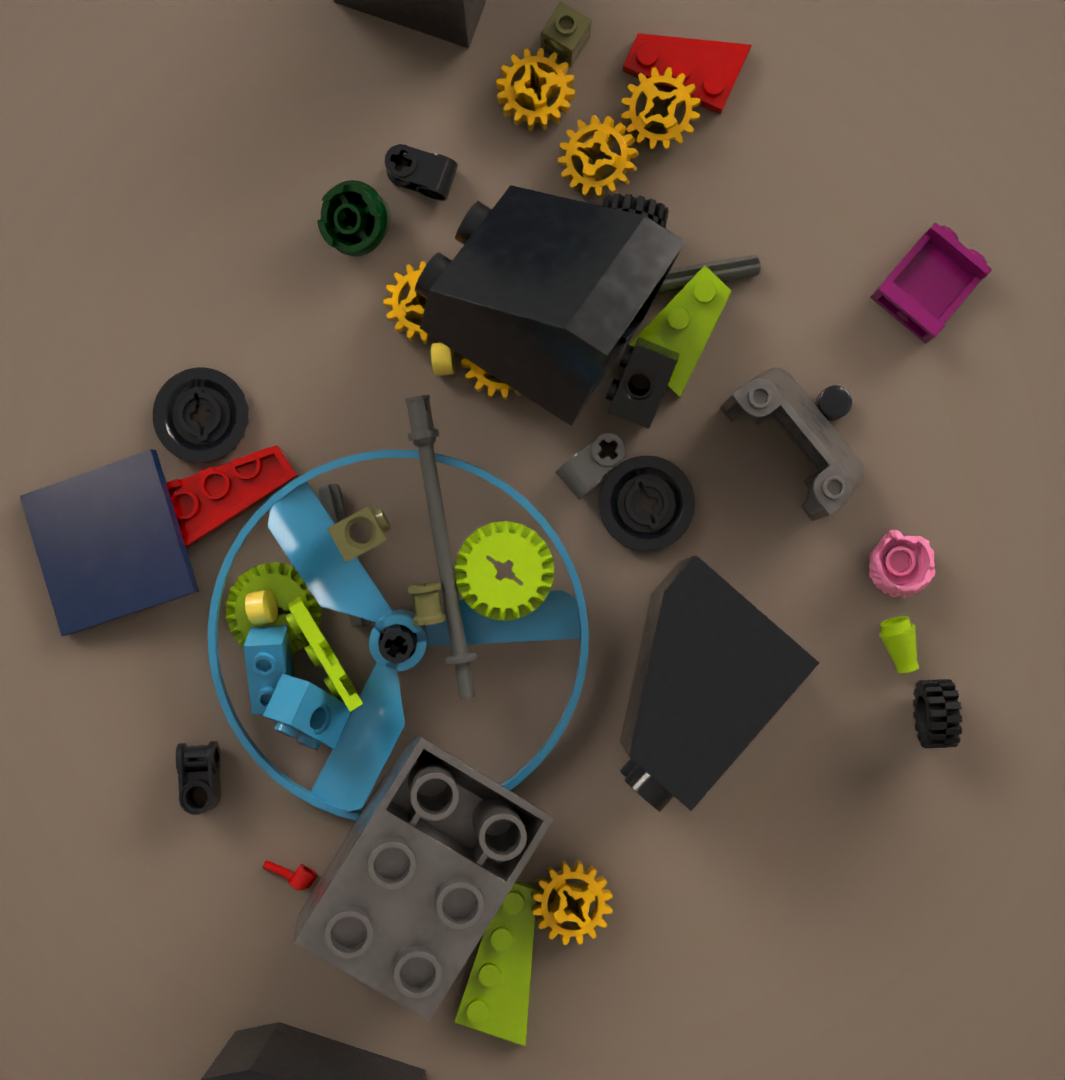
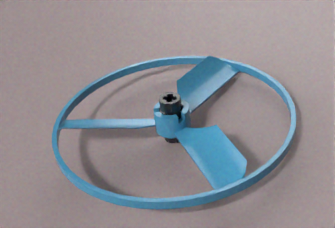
M388 449L363 452L339 458L316 467L291 481L271 496L239 532L217 576L210 603L208 655L211 676L225 717L238 740L253 760L273 780L293 795L314 807L357 821L362 811L357 809L363 808L405 726L397 671L408 670L419 663L427 646L451 645L447 620L428 626H414L412 619L415 617V613L403 609L392 610L357 557L348 562L344 561L327 529L335 523L307 481L337 467L363 460L380 458L420 459L418 450ZM435 453L436 462L463 469L485 479L506 492L535 518L553 541L563 559L576 596L575 598L563 590L550 591L544 602L535 611L522 618L508 621L487 618L473 610L464 599L459 601L466 644L580 639L577 675L571 696L561 719L536 755L515 775L501 784V786L511 790L529 776L555 747L576 708L584 683L588 660L589 628L586 604L572 560L559 536L545 517L523 495L488 471L463 460ZM269 510L268 529L319 605L376 622L369 637V649L377 663L360 694L363 705L351 712L335 749H332L311 791L300 786L280 771L250 738L234 710L221 672L218 651V620L226 580L246 538ZM397 635L404 638L401 644L394 642Z

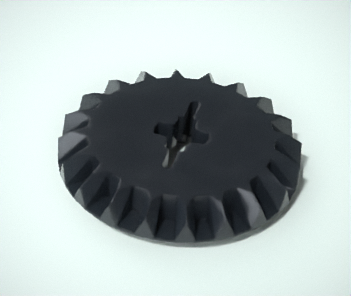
M196 367L175 374L162 386L153 406V425L163 446L175 456L194 463L211 462L224 458L230 451L235 450L240 440L245 437V430L249 424V407L245 394L233 379L215 369ZM199 398L204 410L211 412V417L205 418L204 430L200 422L192 418L193 414L198 413V407H200Z
M637 456L620 463L606 477L599 496L600 516L608 533L620 544L639 551L660 550L676 542L688 529L695 508L693 489L686 475L672 462L656 456ZM639 484H641L644 494L646 493L648 498L656 499L657 504L652 506L651 513L654 524L644 509L638 510L636 504L641 501Z

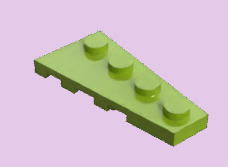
M516 881L481 938L454 1023L526 1047L535 915H533L531 907L536 904V900L532 898L531 892L537 891V887Z

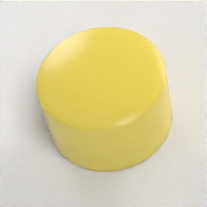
M441 342L432 343L431 363L435 376L455 374L454 351Z
M265 589L247 594L245 610L249 621L253 625L257 626L276 621L278 606L271 590Z

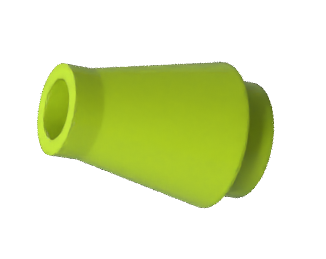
M908 616L894 617L881 622L879 636L895 664L897 673L905 674L919 669L915 624L910 622Z

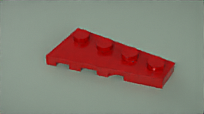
M278 445L236 458L230 463L215 468L210 467L198 471V474L180 480L175 479L166 482L186 549L299 477Z

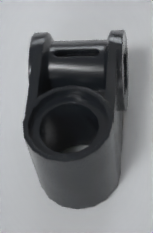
M403 144L394 145L385 155L387 175L393 184L419 192L432 199L447 200L458 167L457 162L453 159ZM402 160L408 162V166H404L402 171L396 170V165H401Z
M210 741L208 745L187 746L186 743H179L177 745L176 769L178 773L179 802L183 810L189 814L198 815L210 811L220 801L221 754L218 741ZM204 757V760H193L192 758ZM197 786L204 788L207 792L208 799L204 806H199L193 799V791Z

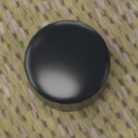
M833 385L820 392L816 398L815 405L827 420L834 421L842 418L850 411L852 398L844 387Z

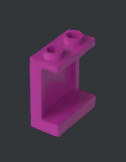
M934 223L870 298L926 344L939 334L945 327V322L992 269L986 264L987 261L983 255L973 249H967L961 244L953 230Z

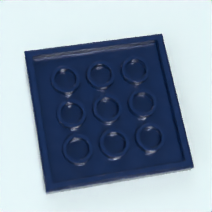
M156 450L144 451L20 496L61 636H68L199 592Z

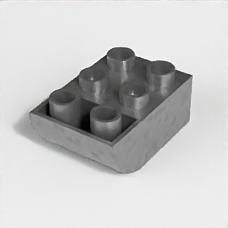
M417 737L405 748L387 772L298 914L294 944L430 1021L555 818L424 738Z

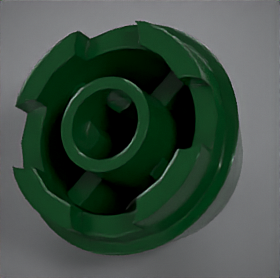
M356 180L341 182L330 189L321 200L323 201L321 220L317 222L319 231L326 243L341 253L350 256L368 254L379 246L389 230L391 214L386 201L374 188L364 182Z

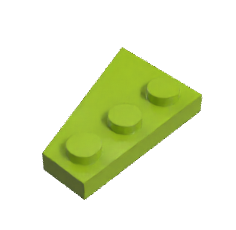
M705 265L630 344L635 347L638 337L680 354L668 386L680 398L732 292Z
M299 596L287 603L291 613L285 617L294 633L298 635L303 632L310 645L304 649L315 667L320 664L324 667L328 677L323 680L331 694L336 698L341 696L350 712L363 705L356 688L301 597Z

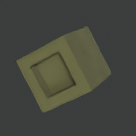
M560 1L541 31V48L549 55L554 52L557 53V59L563 63L567 62L568 66L572 68L590 38L592 20Z
M370 504L327 529L344 561L348 562L386 542L390 538L387 531L392 528L383 510L380 508L375 511L373 505ZM365 521L371 526L372 537L370 540L360 541L354 537L352 527L355 522Z

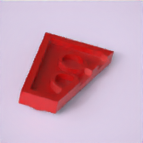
M638 33L625 60L622 71L637 78L638 74L642 73L647 79L652 77L651 72L654 67L657 68L659 76H664L668 67L672 68V78L676 79L681 73H684L685 81L683 85L686 87L694 84L696 87L690 97L700 98V106L721 115L752 45ZM656 85L668 92L674 90L673 87L668 85Z

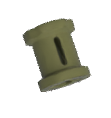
M425 582L407 587V591L409 594H412L415 617L412 619V624L414 626L432 625L447 620L446 614L441 611L438 591L442 588L441 582Z

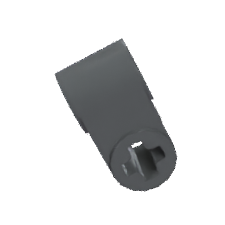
M601 434L582 451H578L556 471V474L580 500L604 479L603 476L621 461L625 453L624 443L616 434ZM601 442H604L606 445L613 442L616 445L614 450L615 459L612 460L608 456L604 459L600 458L598 454L601 451V446L599 445Z

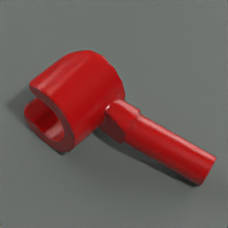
M268 860L263 864V869L284 877L296 890L309 888L317 878L316 872L304 864H300L295 873Z

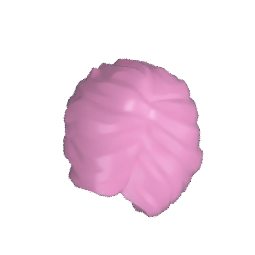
M892 529L880 539L878 544L869 553V577L872 578L877 589L881 590L883 594H889L890 597L901 596L905 599L908 596L917 595L922 589H925L935 576L934 550L930 547V541L921 536H903L898 530Z

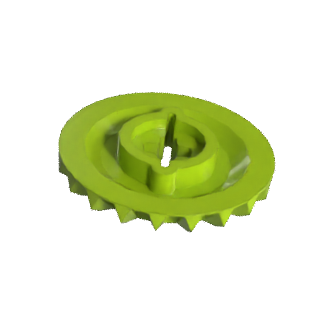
M510 521L492 522L475 530L461 546L455 563L456 584L465 602L477 613L494 620L508 621L519 619L535 611L548 596L554 579L553 557L546 542L534 530L523 524ZM489 556L494 561H499L502 564H505L508 560L514 564L511 571L523 585H519L513 579L510 580L506 577L499 581L495 577L498 571L487 557Z
M273 562L251 567L239 576L235 584L230 588V593L225 603V619L228 622L230 633L237 640L238 644L243 647L251 627L288 625L291 653L294 654L300 651L309 642L303 632L298 635L294 633L285 617L288 614L278 615L275 622L255 626L249 621L246 614V596L251 592L269 589L277 600V606L287 611H290L287 603L300 596L318 627L321 622L322 607L294 566Z

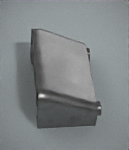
M771 368L733 393L720 407L731 422L737 418L747 417L753 419L758 425L772 414L811 461L817 471L803 481L808 486L809 495L801 508L812 521L834 513L847 502L862 482L865 473L864 466L859 457L786 370Z

